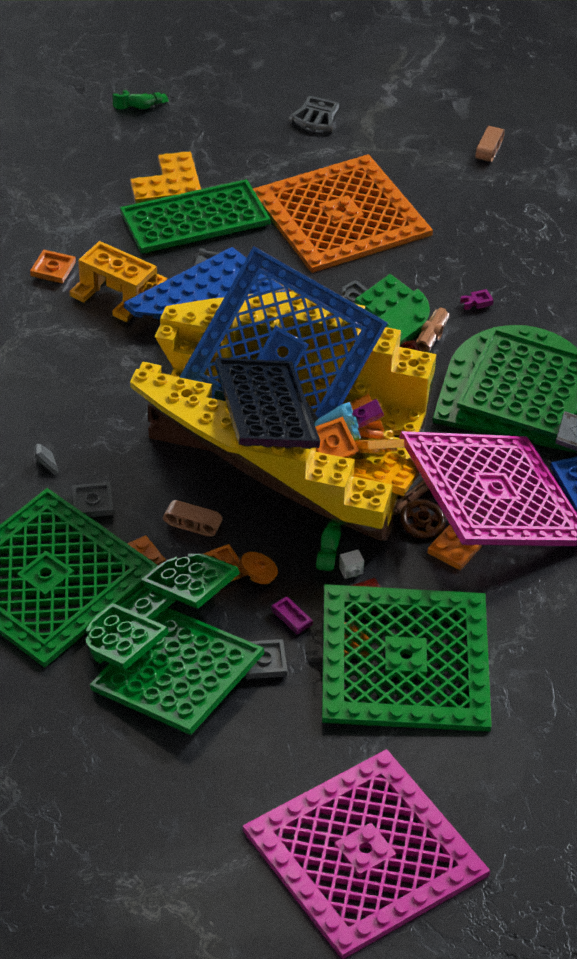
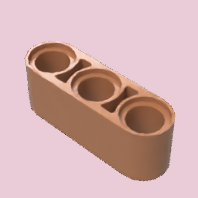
M488 126L477 147L475 158L492 162L503 141L505 130Z
M178 500L172 501L163 515V520L170 526L210 537L216 534L223 520L222 516L216 511Z

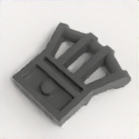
M309 95L303 106L290 115L289 122L298 124L302 129H312L314 132H332V120L339 108V102ZM306 113V116L303 120L299 118ZM313 115L317 116L314 123L309 122ZM323 118L328 119V124L320 123L322 122Z

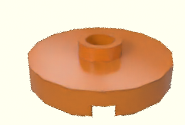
M258 552L245 553L239 562L241 572L245 576H250L251 581L259 584L271 583L278 574L276 564L269 557Z

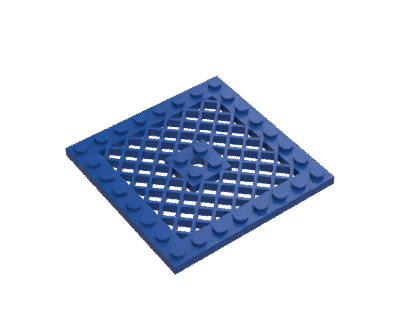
M253 246L182 371L180 378L212 384V399H216L215 391H223L221 384L215 380L219 378L218 375L213 377L210 366L215 365V362H210L216 351L219 358H222L220 349L230 347L233 356L231 358L235 359L246 356L247 359H251L250 355L260 353L256 360L292 361L297 377L298 370L307 368L309 379L299 382L300 385L311 382L313 392L304 394V396H315L317 405L311 406V408H317L315 414L319 419L343 404L388 322ZM260 273L266 276V277L257 279V278L259 277ZM268 280L271 290L260 292L258 282ZM272 280L282 285V287L274 289ZM255 284L257 293L248 296ZM285 289L287 299L277 302L275 292ZM289 290L300 296L290 298ZM272 293L274 303L264 306L262 295ZM259 297L261 307L251 309L248 299ZM302 299L304 309L294 312L292 301ZM305 299L316 304V306L307 308ZM244 301H246L248 310L239 312ZM289 303L291 313L281 315L279 305ZM275 306L278 316L268 319L265 309ZM322 308L333 315L324 317ZM319 309L321 319L311 321L309 311ZM262 310L265 320L255 322L252 312ZM305 312L308 322L298 325L296 314ZM249 313L252 323L241 326L239 316ZM292 316L295 326L285 328L282 318ZM236 317L238 327L229 329ZM335 318L338 328L328 331L325 320ZM339 318L350 325L341 327ZM279 319L281 328L275 325L273 331H271L269 322ZM322 322L325 332L315 334L312 324ZM266 323L268 333L258 336L256 325ZM309 325L311 336L302 338L299 328ZM253 326L255 337L245 339L243 329ZM352 327L355 338L345 340L342 330ZM356 328H358L359 330H361V332L359 333V335H357ZM296 329L298 338L287 331ZM240 330L242 340L232 343L229 333ZM339 331L341 341L332 344L329 334ZM227 334L229 344L220 346L222 340ZM326 335L328 345L318 347L316 337ZM269 336L262 348L260 338ZM313 338L315 349L306 351L309 344L304 342V340ZM257 340L259 350L249 352L246 342ZM355 341L348 353L346 343ZM243 343L246 353L236 356L233 346ZM342 344L345 355L335 357L333 347ZM284 346L288 349L286 357H280L277 354L279 347ZM330 348L332 358L322 361L319 350ZM316 352L319 362L309 364L306 354ZM303 356L306 365L296 368ZM345 358L339 369L336 360ZM333 361L336 371L326 374L323 364ZM320 365L323 375L313 377L310 367ZM207 368H208V372H209L210 377L204 374V372H205V370H206ZM336 374L334 380L329 386L327 377ZM324 378L326 388L316 391L314 380ZM327 391L320 403L318 393Z

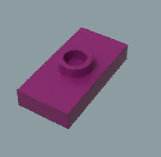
M377 399L353 410L352 413L353 417L357 419L359 428L384 417Z
M288 597L271 606V611L296 634L313 625V620Z

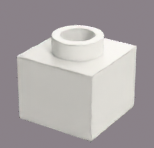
M359 550L340 554L339 569L345 579L356 577L364 572V559Z

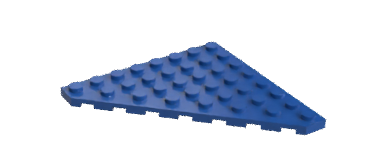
M231 247L125 301L124 308L134 317L142 318L143 315L153 316V319H160L166 306L225 297L246 257ZM260 273V275H259V277H258L257 279L263 278V277H266V276ZM268 280L258 282L260 292L271 290ZM272 280L274 289L282 287V285ZM255 284L249 294L257 293ZM284 289V290H280V291H276L275 293H277V292H285V289Z

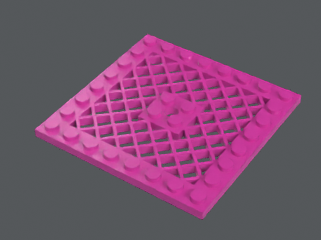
M401 432L399 438L404 439L405 449L462 545L577 546V513L527 436Z
M387 749L243 825L245 835L341 959L350 956L490 876V869ZM373 785L385 786L384 791L375 790ZM356 794L365 795L367 800L355 799ZM371 797L381 798L382 803L370 802ZM386 799L398 801L397 806L385 804ZM338 804L349 805V809H337ZM353 806L365 808L364 813L352 811ZM368 809L380 811L379 816L367 814ZM383 812L394 813V819L383 817ZM320 813L331 815V819H320L319 815ZM335 816L346 818V823L334 821ZM398 816H410V821L398 820ZM350 819L362 821L361 826L349 824ZM301 824L313 825L312 830L301 828ZM381 824L393 826L392 831L381 830ZM317 826L327 827L328 832L316 831ZM396 827L408 829L407 834L395 832ZM332 829L343 830V836L331 834ZM411 830L422 831L423 836L411 835ZM283 833L295 835L294 840L282 838ZM298 837H309V843L298 841ZM314 838L325 840V845L313 844ZM384 838L390 839L389 844ZM393 840L404 841L405 846L393 845ZM329 841L335 842L334 847L328 846ZM409 842L421 844L420 850L408 848ZM424 845L436 847V852L424 851ZM286 847H291V852ZM366 847L369 848L371 852L362 853L360 849ZM295 849L307 850L306 856L294 854ZM441 849L445 854L439 853V850ZM311 851L322 853V858L310 857ZM397 853L403 854L402 860L396 859ZM326 854L338 856L337 861L326 860ZM406 855L418 857V862L406 861ZM341 858H343L346 861V863L341 862ZM422 858L434 860L433 865L422 864ZM437 861L450 863L449 868L437 866ZM298 862L304 863L303 869ZM308 864L319 866V870H307ZM388 865L400 867L399 873L387 871ZM323 867L335 869L334 874L323 873ZM404 868L416 870L415 876L403 874ZM339 870L351 872L350 877L339 876ZM419 871L431 873V878L420 877ZM354 873L359 877V879L353 878ZM435 874H440V876L434 879ZM370 875L382 877L381 883L369 881ZM310 878L316 879V883L314 884ZM385 879L398 880L397 886L385 884ZM320 880L332 882L331 888L319 886ZM401 881L413 883V888L400 887ZM336 883L348 885L347 891L336 889ZM417 884L422 885L421 887L416 889ZM351 886L362 887L363 893L352 892ZM367 889L378 890V896L366 894ZM383 891L395 893L394 899L382 897ZM323 894L329 895L328 900L324 897ZM399 894H400V895H405V896H403V897H401V898L398 899V895H399ZM333 896L345 898L344 904L332 902ZM348 900L361 901L360 907L348 905ZM364 902L376 904V909L363 908ZM380 905H385V907L379 910ZM335 910L342 911L341 917ZM346 912L358 914L357 920L345 918ZM362 915L367 916L366 918L361 920Z

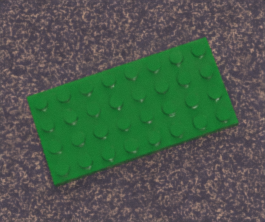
M247 179L120 207V213L141 254L271 224L269 215Z

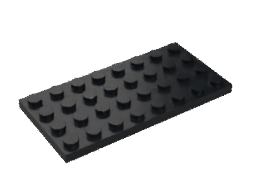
M216 358L215 367L239 445L246 447L252 445L264 447L279 446L284 448L302 447L305 449L320 447V438L292 361Z

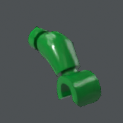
M123 90L122 95L112 94L113 107L116 109H126L129 106L138 109H148L154 103L157 105L169 101L165 93L160 94V92L130 95L129 91Z
M331 521L323 530L321 551L318 552L316 562L317 569L332 571L334 569L342 524Z

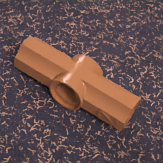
M435 309L429 321L427 320L423 325L421 334L415 343V347L419 351H430L435 341L440 340L444 326L449 319V313H447L446 309Z

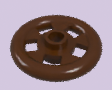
M413 500L407 503L400 512L402 528L415 538H434L443 531L446 524V518L441 508L428 500ZM419 507L420 510L414 513L412 509ZM429 509L435 513L433 516L428 511ZM407 518H413L414 523L409 524ZM432 521L438 523L435 528L430 526ZM417 527L426 528V531H419Z

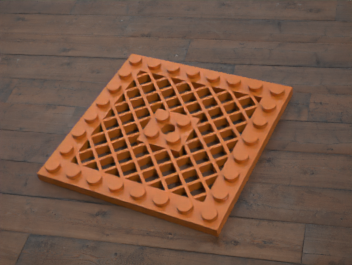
M369 154L253 189L273 224L311 273L433 235V229Z

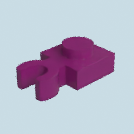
M487 289L471 292L470 296L460 297V303H464V310H468L472 306H475L477 309L492 306L494 302Z

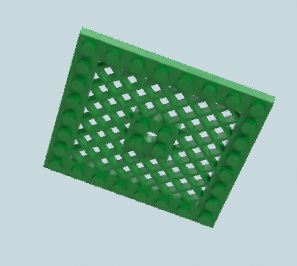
M46 488L0 524V554L9 553V557H0V565L9 564V568H0V575H9L8 579H0V586H8V590H0V597H8V601H0V635L45 668L86 634L88 625L99 613L112 603L120 605L143 586L141 579L158 565L56 493ZM52 519V523H42V520ZM66 529V532L56 533V530ZM42 530H52V533L42 534ZM28 531H38V534H28ZM69 539H80V542L69 543ZM52 540V544H41V541ZM55 540H66V543L55 544ZM38 541V545H27V542ZM24 542V545L13 546V543ZM83 549H94V552L83 553ZM66 550V554H55V551ZM69 550H80V553L69 554ZM27 552H37V555L27 556ZM13 553H23V556L13 557ZM97 559H108V562L97 563ZM80 560V564H69V561ZM83 560H94V563L83 564ZM23 563V567H13V564ZM112 569H122V572L112 573ZM94 570V574L83 575V571ZM97 570H108V573L97 574ZM74 571H80V575H75ZM43 573H45V574L50 573V574H51V575H49V576H47V577L41 576ZM12 575H17L18 578H12ZM94 581V585L83 586V582ZM97 581H108V584L97 585ZM80 582V586H69V583ZM22 585V589H12V586ZM94 592V596L83 597V593ZM80 593V597H69V594ZM55 594H65V598H55ZM37 595L36 599L26 600V596ZM22 596V600L12 601V597ZM80 604V608L69 609V605ZM65 605V609H54V606ZM40 606H51V610H40ZM22 607V611L11 612V608ZM26 607H36V610L26 611ZM65 616V620L54 621V617ZM42 617H51L50 621H40ZM25 618H36V622H25ZM50 628V632L40 633V629Z
M325 584L322 723L491 732L486 594ZM355 609L359 614L353 616L350 611ZM375 610L379 613V615L377 617H374L370 614V612ZM394 611L400 615L396 619L390 615ZM414 612L420 615L416 620L410 616ZM434 613L440 617L437 621L431 617ZM457 615L460 620L456 622L451 617ZM344 617L349 620V621H348L347 623H345V624H344ZM366 618L369 623L364 625L360 620ZM384 618L389 622L386 626L380 622ZM406 620L410 625L405 627L401 622ZM426 621L430 626L425 628L421 623ZM446 622L451 627L446 630L441 624ZM353 625L359 629L355 633L349 629ZM375 626L380 631L374 634L370 629ZM394 627L400 631L396 635L390 631ZM415 628L420 632V634L415 636L410 631H412ZM436 629L440 635L435 637L431 632ZM456 630L461 636L456 638L451 633ZM344 633L349 636L346 640H344ZM365 634L369 639L363 641L360 636ZM383 635H386L385 642L380 639ZM426 638L431 641V642H430L429 644H427V645H426ZM446 638L451 643L448 646H446L441 641ZM354 641L359 646L353 649L349 644ZM375 642L379 648L374 650L370 645ZM437 646L441 651L436 654L432 650L433 647ZM457 647L462 652L457 655L452 650ZM344 650H346V651L349 653V654L346 655L345 657H344ZM365 650L369 656L364 658L359 653ZM384 651H385V659L380 655V654L383 653ZM408 654L411 658L404 659L400 655ZM447 655L452 660L447 663L442 657ZM465 656H467V663L463 660ZM353 658L359 662L355 666L349 662ZM374 659L380 663L376 667L370 663ZM436 662L442 667L438 671L432 667ZM456 663L462 667L459 672L453 668ZM344 666L349 670V671H347L345 674H344ZM365 667L370 672L364 675L359 670ZM384 668H385V675L380 672V671L383 670ZM427 671L431 674L429 678H426ZM447 671L452 677L447 679L442 674ZM355 675L359 680L354 683L349 678ZM376 676L380 681L374 684L370 679ZM396 677L401 682L395 685L390 680ZM417 678L421 684L416 686L411 681ZM437 679L442 685L436 687L432 682ZM457 680L463 685L459 689L453 684ZM344 683L349 687V688H347L345 691H344ZM365 684L370 689L364 692L359 687ZM386 685L391 690L385 693L380 688ZM407 686L411 692L405 694L401 689ZM426 687L432 691L428 696L422 691ZM447 688L453 693L449 697L443 692ZM467 689H468V696L464 694V692H465ZM355 692L359 697L353 700L349 695ZM373 693L380 697L377 701L370 697ZM394 694L401 698L397 703L391 698ZM415 695L422 699L418 704L412 700ZM436 696L443 701L439 705L433 701ZM457 697L464 702L460 706L454 702Z

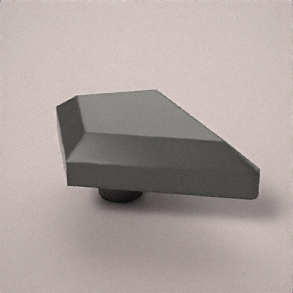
M36 444L34 446V461L37 464L42 463L50 472L56 475L58 468L52 451L41 444Z

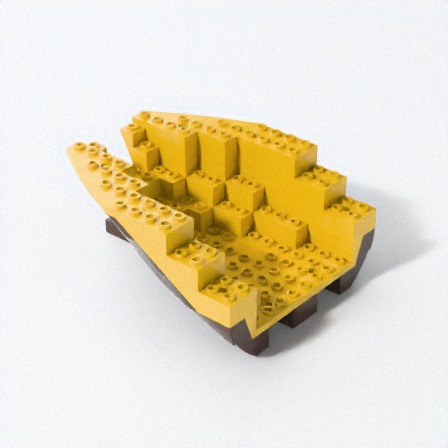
M286 292L275 293L277 302L287 299ZM289 292L290 298L300 296L294 292ZM272 293L262 295L264 306L274 303ZM224 297L166 306L160 318V326L155 334V338L174 369L171 375L161 373V365L142 362L140 368L135 370L130 381V387L149 402L147 406L148 422H150L148 427L149 438L213 451L242 472L308 509L380 541L388 540L393 526L394 508L398 497H400V495L392 493V484L354 477V459L316 452V448H284L255 445L246 447L239 445L226 401L212 399V384L180 378L182 371ZM259 297L248 299L251 309L261 307ZM302 299L292 301L294 312L304 309ZM305 299L307 308L316 306V304ZM244 301L239 312L248 310L246 301ZM289 303L279 305L281 315L291 313ZM275 306L265 309L268 319L278 316ZM322 308L324 317L333 315ZM319 309L309 311L311 321L321 319ZM262 310L252 312L255 322L265 320ZM305 312L296 314L298 325L308 322ZM249 313L239 316L241 326L252 323ZM292 316L282 318L285 328L295 326ZM236 317L229 329L238 327ZM335 318L325 320L328 331L338 328ZM339 318L341 327L350 325ZM279 319L269 322L271 331H273L275 325L281 328ZM322 322L312 324L315 334L325 332ZM266 323L256 325L258 336L268 333ZM309 325L299 328L302 338L311 336ZM253 326L243 329L245 339L255 337ZM352 327L342 330L345 340L355 338ZM385 327L343 404L351 403L355 398H361L366 394H369L371 398L377 396L379 402L382 403L381 409L384 413V417L380 418L384 427L383 433L391 430L394 433L393 438L400 439L399 436L402 431L424 432L434 382L436 354L400 347L401 330ZM356 328L357 335H359V333L361 332V330H359L358 328ZM296 329L287 331L298 338ZM240 330L229 333L232 343L242 340ZM339 331L329 334L332 344L341 341ZM227 334L222 340L220 346L229 344ZM326 335L316 337L318 347L328 345ZM269 336L260 338L262 348ZM313 338L304 340V342L309 344L306 351L315 349ZM257 340L246 342L249 352L259 350ZM355 341L346 343L348 353ZM243 343L233 346L236 356L246 353ZM342 344L333 347L335 357L345 355ZM281 346L278 348L277 354L280 357H286L288 349ZM230 347L220 349L222 358L233 357ZM330 348L319 350L322 361L332 358ZM217 351L210 363L215 362L216 358H219ZM316 352L306 354L309 364L319 362ZM260 353L250 355V358L257 359ZM303 356L296 368L306 365ZM345 358L336 360L339 369ZM333 361L323 364L326 374L336 371ZM215 365L210 366L213 377L217 376ZM320 365L310 367L313 377L323 375ZM207 368V369L205 370L204 374L210 377L209 372H208V368ZM307 368L297 371L299 381L309 379ZM336 374L327 377L329 386L334 380ZM324 378L314 380L316 391L326 388ZM311 382L301 384L303 394L313 392ZM327 391L318 393L320 403ZM314 395L305 397L310 407L317 405ZM361 438L358 440H368L370 438ZM397 447L395 452L358 453L353 455L356 459H367L376 465L379 464L387 453H397L400 457L411 458L405 447Z

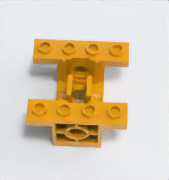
M98 241L78 260L80 282L69 291L70 297L84 303L96 291H99L100 285L106 281L107 287L122 292L123 301L112 310L113 316L128 322L133 315L124 308V302L168 280V278L157 274V266Z

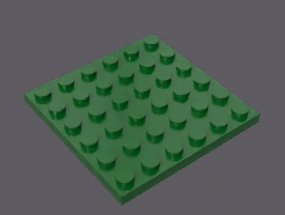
M493 327L460 395L456 408L556 439L564 411L575 415L577 410V352Z
M166 608L153 621L167 626L169 634L126 670L110 663L90 683V688L98 694L191 735L265 653L264 648Z

